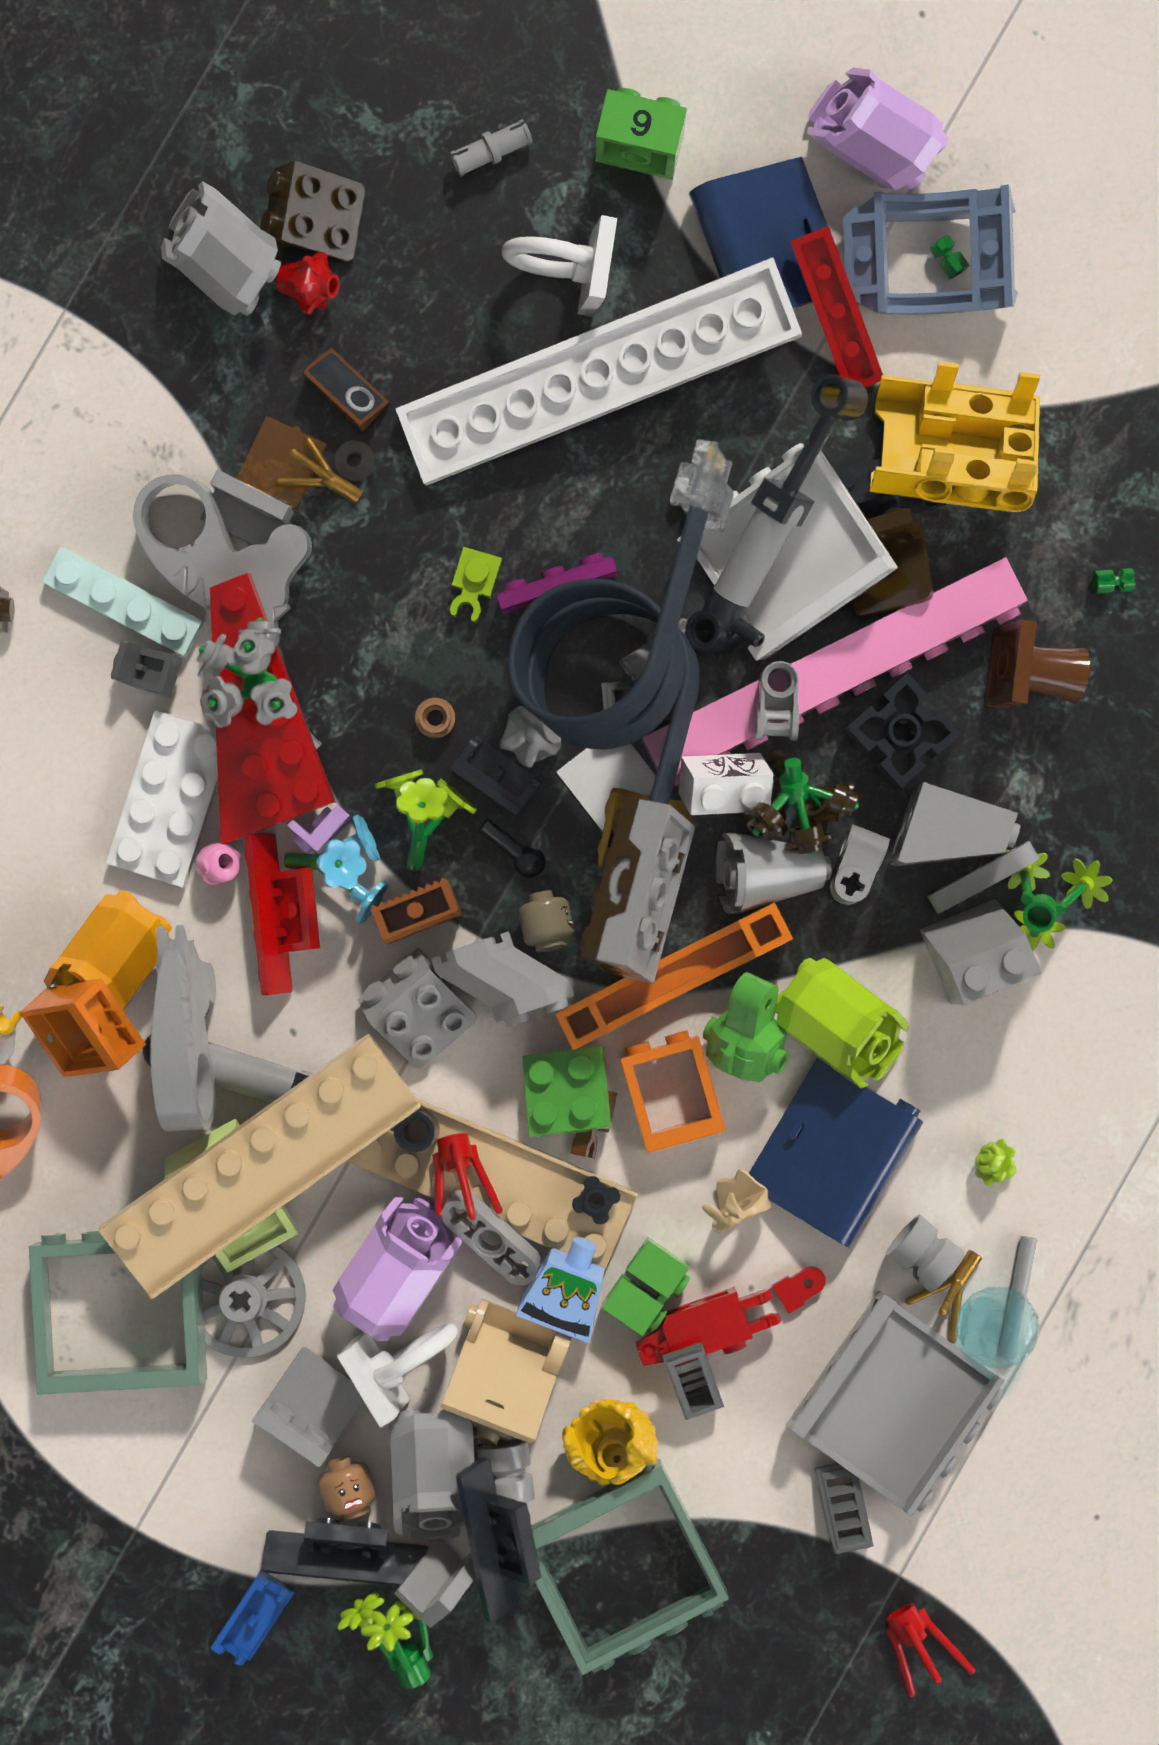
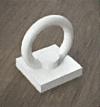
M601 215L589 236L588 246L544 237H518L507 241L503 245L501 253L506 262L520 270L548 277L572 278V281L582 283L577 314L593 317L606 296L617 218ZM527 254L551 255L568 259L573 262L550 261L536 258Z
M453 1323L443 1324L410 1342L392 1355L385 1350L381 1352L373 1338L364 1332L355 1337L337 1355L380 1428L394 1420L410 1400L401 1386L403 1382L402 1375L421 1365L453 1342L458 1335V1328Z

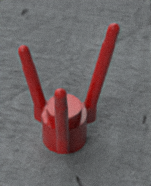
M458 1133L438 1139L436 1141L438 1152L432 1154L435 1166V1215L437 1217L442 1216L444 1167L446 1166L448 1173L457 1172L468 1218L471 1221L476 1219L474 1202L466 1170L471 1168V1163L495 1213L501 1214L503 1209L479 1159L477 1146L470 1145L468 1134Z
M914 1603L907 1604L886 1618L889 1627L885 1629V1632L892 1642L903 1683L909 1697L915 1696V1690L901 1642L904 1643L906 1648L914 1647L935 1684L941 1683V1677L921 1642L927 1636L925 1628L969 1674L975 1673V1668L931 1621L924 1608L917 1610Z

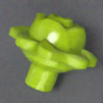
M999 1139L996 1143L989 1142L981 1147L979 1154L975 1158L977 1166L975 1171L976 1177L982 1178L986 1186H991L994 1182L1002 1183L1004 1178H1012L1016 1173L1015 1162L1012 1160L1016 1150L1008 1146L1004 1139Z

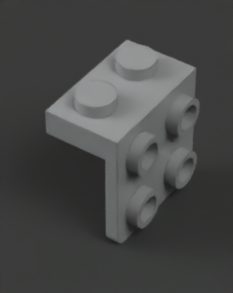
M420 948L398 960L394 968L380 981L369 985L358 999L368 1023L416 1068H422L469 1029L477 1019L474 1011L436 974L428 956Z

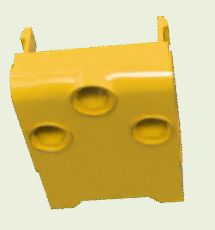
M941 361L937 364L933 382L882 375L875 399V415L884 422L881 467H876L875 471L871 473L870 492L1007 512H1021L1032 506L1038 485L1040 396L1034 394L1040 381L1039 374L1020 372L1014 391L954 383L959 370V364Z

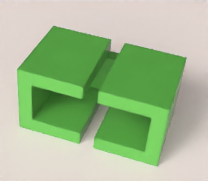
M648 1236L627 1265V1268H629L628 1272L659 1292L658 1295H653L622 1273L602 1302V1309L641 1336L645 1334L648 1328L653 1332L658 1328L667 1314V1311L662 1308L671 1294L677 1298L690 1280V1277L686 1275L689 1269L688 1264Z

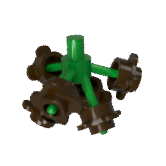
M773 749L768 754L769 760L767 765L774 774L772 787L778 795L774 801L771 800V806L767 803L759 802L750 809V812L745 810L742 815L748 822V829L755 836L763 840L769 839L773 841L776 836L781 837L788 832V826L785 824L787 816L782 806L785 803L796 804L800 826L789 830L792 842L784 846L785 849L797 848L799 854L813 855L814 852L823 849V841L832 838V833H823L820 822L834 821L836 819V822L840 823L844 815L851 817L853 811L859 808L857 802L859 794L852 792L855 783L851 781L847 786L837 782L835 788L828 785L824 787L809 785L807 774L803 773V765L799 759H789L785 756L783 750Z

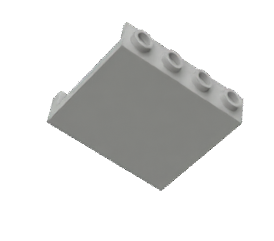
M878 1291L785 1425L912 1517L916 1510L921 1512L930 1502L934 1493L931 1488L938 1477L944 1478L952 1470L957 1461V1457L954 1454L962 1442L968 1444L974 1438L980 1428V1423L977 1421L986 1408L991 1410L998 1403L1003 1394V1390L1000 1387L1005 1380L995 1375L902 1308L889 1296Z

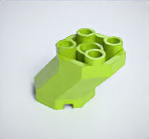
M808 958L800 964L795 978L785 991L778 994L775 1013L778 1014L776 1024L782 1027L788 1036L798 1041L861 1089L868 1086L864 1081L865 1079L870 1077L877 1081L886 1075L903 1051L905 1042L899 1039L900 1030L902 1029L907 1033L909 1023L899 1011L886 1004L826 958L818 961Z

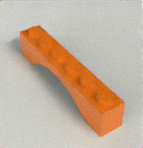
M774 902L660 959L654 984L623 978L556 1012L555 1015L572 1049L575 1050L652 1009L787 943L793 938Z

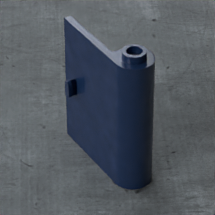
M802 156L713 179L698 185L689 192L720 278L773 257L792 308L813 303L790 241L828 225Z
M816 1059L749 1174L768 1189L770 1201L840 1244L850 1248L924 1122L917 1118L921 1110L901 1098L895 1105L866 1087L861 1089L832 1067ZM803 1124H804V1127H803L801 1133L799 1134L798 1138H797L796 1140H794V1139L797 1137L798 1133L800 1132V1130H801V1128H802V1126H803Z

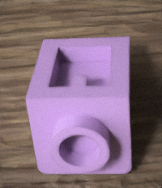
M336 805L333 810L326 807L313 821L312 826L316 829L311 834L292 819L287 825L294 831L290 839L307 854L312 849L321 854L325 851L327 843L330 840L336 839L352 821L353 817L339 805Z

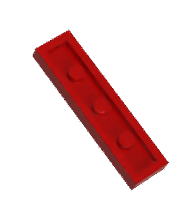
M826 226L790 241L839 375L859 381L865 388L880 382L883 372L830 227Z

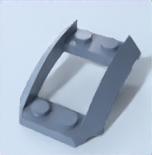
M1009 184L1000 185L1001 188L979 191L977 189L923 194H885L882 191L874 192V196L860 207H854L843 216L845 271L857 303L878 314L891 315L950 314L1014 307L1018 295L1015 289L1012 213H1015ZM969 219L972 290L914 294L889 293L886 221L915 222Z

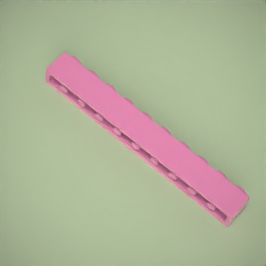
M1005 557L935 592L929 601L906 606L792 663L791 665L797 671L799 679V725L805 722L802 717L803 714L815 708L819 714H822L840 705L838 697L851 690L856 697L876 687L874 679L886 673H889L892 679L912 669L913 666L910 661L922 655H925L928 661L949 650L946 643L958 637H961L963 643L983 634L985 630L982 625L994 619H997L999 625L1019 616L1021 612L1018 607L1026 603L1028 599L1007 558ZM778 670L768 675V684L771 689L777 692L787 690L790 681L784 671ZM759 680L693 712L681 757L731 754V750L743 744L746 750H749L769 740L767 736H764L762 740L755 739ZM768 720L769 723H786V721ZM669 725L642 738V743L656 771ZM681 760L679 763L674 786L679 785L680 782Z

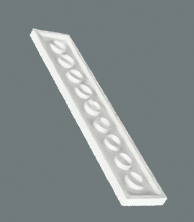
M772 257L395 409L423 483L427 486L802 337V332Z

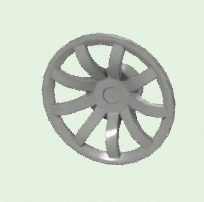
M277 1245L268 1250L277 1258L257 1278L252 1275L254 1259L243 1264L241 1273L235 1275L233 1270L228 1273L226 1272L216 1255L211 1257L222 1272L225 1283L222 1286L202 1279V1290L219 1297L218 1304L203 1310L204 1321L219 1314H224L228 1320L219 1340L214 1338L205 1329V1343L209 1347L224 1355L237 1358H251L267 1354L279 1348L294 1333L304 1313L306 1301L305 1283L296 1262L282 1247ZM211 1258L201 1264V1271ZM285 1265L292 1276L295 1287L266 1290L264 1284ZM284 1298H296L290 1321L266 1307L267 1302ZM258 1317L265 1318L283 1331L273 1340L263 1344L256 1319ZM238 1322L246 1325L252 1342L251 1348H239L228 1345Z

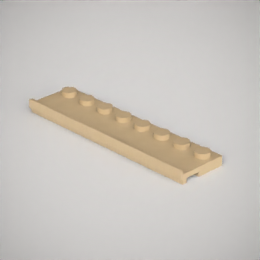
M367 1034L99 1226L98 1231L152 1300L421 1107L420 1103L371 1035Z
M417 1098L421 1106L419 1109L431 1112L438 1120L440 1130L437 1140L452 1134L467 1133L470 1145L477 1146L479 1159L503 1209L501 1214H497L520 1236L550 1249H558L566 1253L569 1252L575 1237L590 1240L597 1247L591 1262L602 1266L606 1270L638 1192ZM415 1119L409 1122L407 1132L410 1138L419 1142L423 1141L427 1136L425 1124ZM388 1130L346 1160L351 1164L435 1199V1166L432 1154L438 1152L436 1142L423 1151L408 1152L396 1142L394 1132ZM471 1163V1168L466 1170L470 1190L494 1211ZM446 1166L444 1167L443 1203L446 1202L452 1192L461 1190L457 1172L448 1173ZM589 1176L598 1177L601 1184L608 1188L615 1187L620 1193L619 1202L612 1205L608 1212L609 1219L604 1224L594 1223L591 1216L584 1212L577 1213L572 1207L573 1199L580 1196L584 1189L583 1182ZM598 1196L593 1197L592 1202L594 1204H598L600 1202V1198ZM466 1208L461 1209V1211L467 1213Z

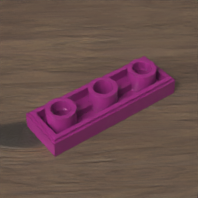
M597 553L580 559L578 561L579 567L564 571L563 566H558L540 573L542 579L526 584L525 579H519L503 585V592L497 596L502 615L528 607L541 594L560 584L580 579L608 580L616 577L617 569L613 558H610V556L603 558L601 553Z

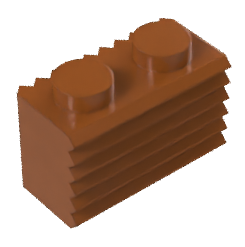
M441 878L440 883L434 881L432 886L426 883L424 889L418 887L417 892L411 890L409 895L403 893L402 897L396 896L394 901L388 899L387 903L380 902L379 906L373 905L371 908L381 938L386 945L462 916L450 881Z

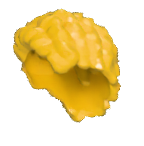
M613 1399L593 1400L588 1407L580 1409L579 1417L573 1419L571 1425H567L562 1430L563 1449L566 1451L568 1462L581 1475L587 1477L593 1483L598 1482L600 1486H605L610 1482L615 1485L623 1484L642 1472L645 1465H655L658 1458V1440L655 1437V1426L650 1421L648 1413L640 1410L631 1401L622 1402Z

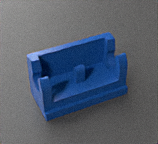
M261 1569L217 1635L210 1649L219 1655L225 1651L231 1653L236 1658L234 1660L235 1664L239 1666L244 1665L246 1660L250 1661L295 1590L269 1573H264Z

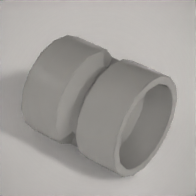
M919 1214L900 1231L890 1244L886 1254L903 1269L912 1267V1276L932 1292L941 1286L956 1269L964 1256V1251L948 1238L938 1239V1229Z
M514 1438L509 1442H498L495 1447L485 1444L476 1446L477 1460L485 1457L491 1461L498 1495L524 1503L535 1499L532 1474L525 1472V1468L530 1465L528 1442Z

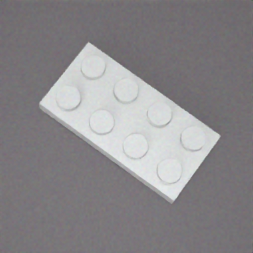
M154 710L106 864L185 888L218 786L215 728Z

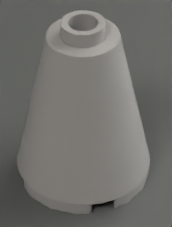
M723 833L722 836L726 841H718L715 859L716 884H724L726 896H719L724 911L728 914L742 913L822 889L825 881L831 877V861L828 856H824L822 850L814 852L813 855L799 854L797 848L785 849L784 845L788 842L763 840L755 836L739 833Z

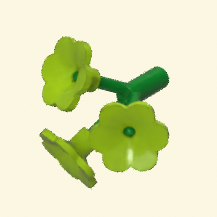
M422 769L374 784L375 788L393 789L397 799L396 807L399 812L406 815L412 834L406 867L412 871L422 870L427 838L445 817L450 818L457 808L468 810L472 814L477 811V808L441 778L437 782L439 787H436L434 781L428 778L419 779L416 783L412 782L423 774ZM427 819H432L429 822V824L424 828V822Z

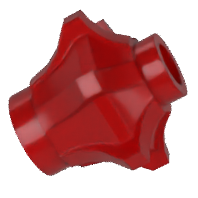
M319 251L312 257L305 256L302 261L294 263L284 262L277 274V288L279 292L296 300L305 314L311 315L315 307L325 310L328 305L327 300L336 297L339 291V277L330 270L328 254Z

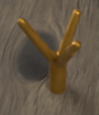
M306 438L305 443L318 465L298 450H290V455L320 478H277L275 481L277 486L327 487L353 504H356L363 490L332 471L312 438Z
M972 1250L967 1251L952 1276L946 1279L936 1290L930 1292L926 1288L905 1299L907 1305H912L950 1287L939 1310V1314L945 1316L952 1305L948 1338L951 1343H955L957 1340L963 1288L982 1260V1257Z

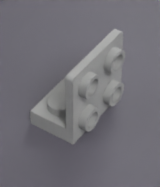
M302 1347L256 1413L252 1422L320 1468L364 1400L349 1376L307 1347Z

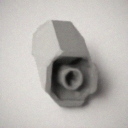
M202 181L198 184L199 192L195 189L189 191L172 217L168 228L174 231L172 241L164 237L161 245L162 259L179 269L222 309L234 316L239 312L248 316L257 305L259 300L258 292L264 283H271L280 269L281 262L275 259L278 251L275 237L261 230L218 190Z
M509 931L501 934L503 940L501 943L497 944L495 938L490 937L446 953L448 961L444 963L441 956L431 958L437 975L490 1006L496 1023L504 1020L507 1028L530 1020L529 1011L543 1007L545 1013L548 1014L568 1007L567 998L574 996L569 980L515 948Z
M444 1409L439 1413H421L417 1410H405L398 1414V1422L390 1425L394 1533L403 1535V1528L411 1530V1538L419 1541L453 1539L460 1536V1527L465 1525L456 1474L474 1462L473 1425L470 1420Z

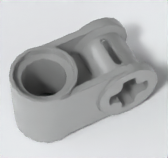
M773 662L760 674L755 718V739L762 740L764 736H788L791 741H797L799 679L797 671L788 662ZM778 669L788 675L790 683L787 690L777 692L770 688L768 675L771 671ZM768 720L786 721V723H769Z
M851 824L843 841L839 860L830 881V892L837 902L851 905L861 901L868 895L875 875L887 852L890 842L889 838ZM853 876L855 878L854 885L859 887V891H854L848 896L845 894L846 887L841 884V881H845Z

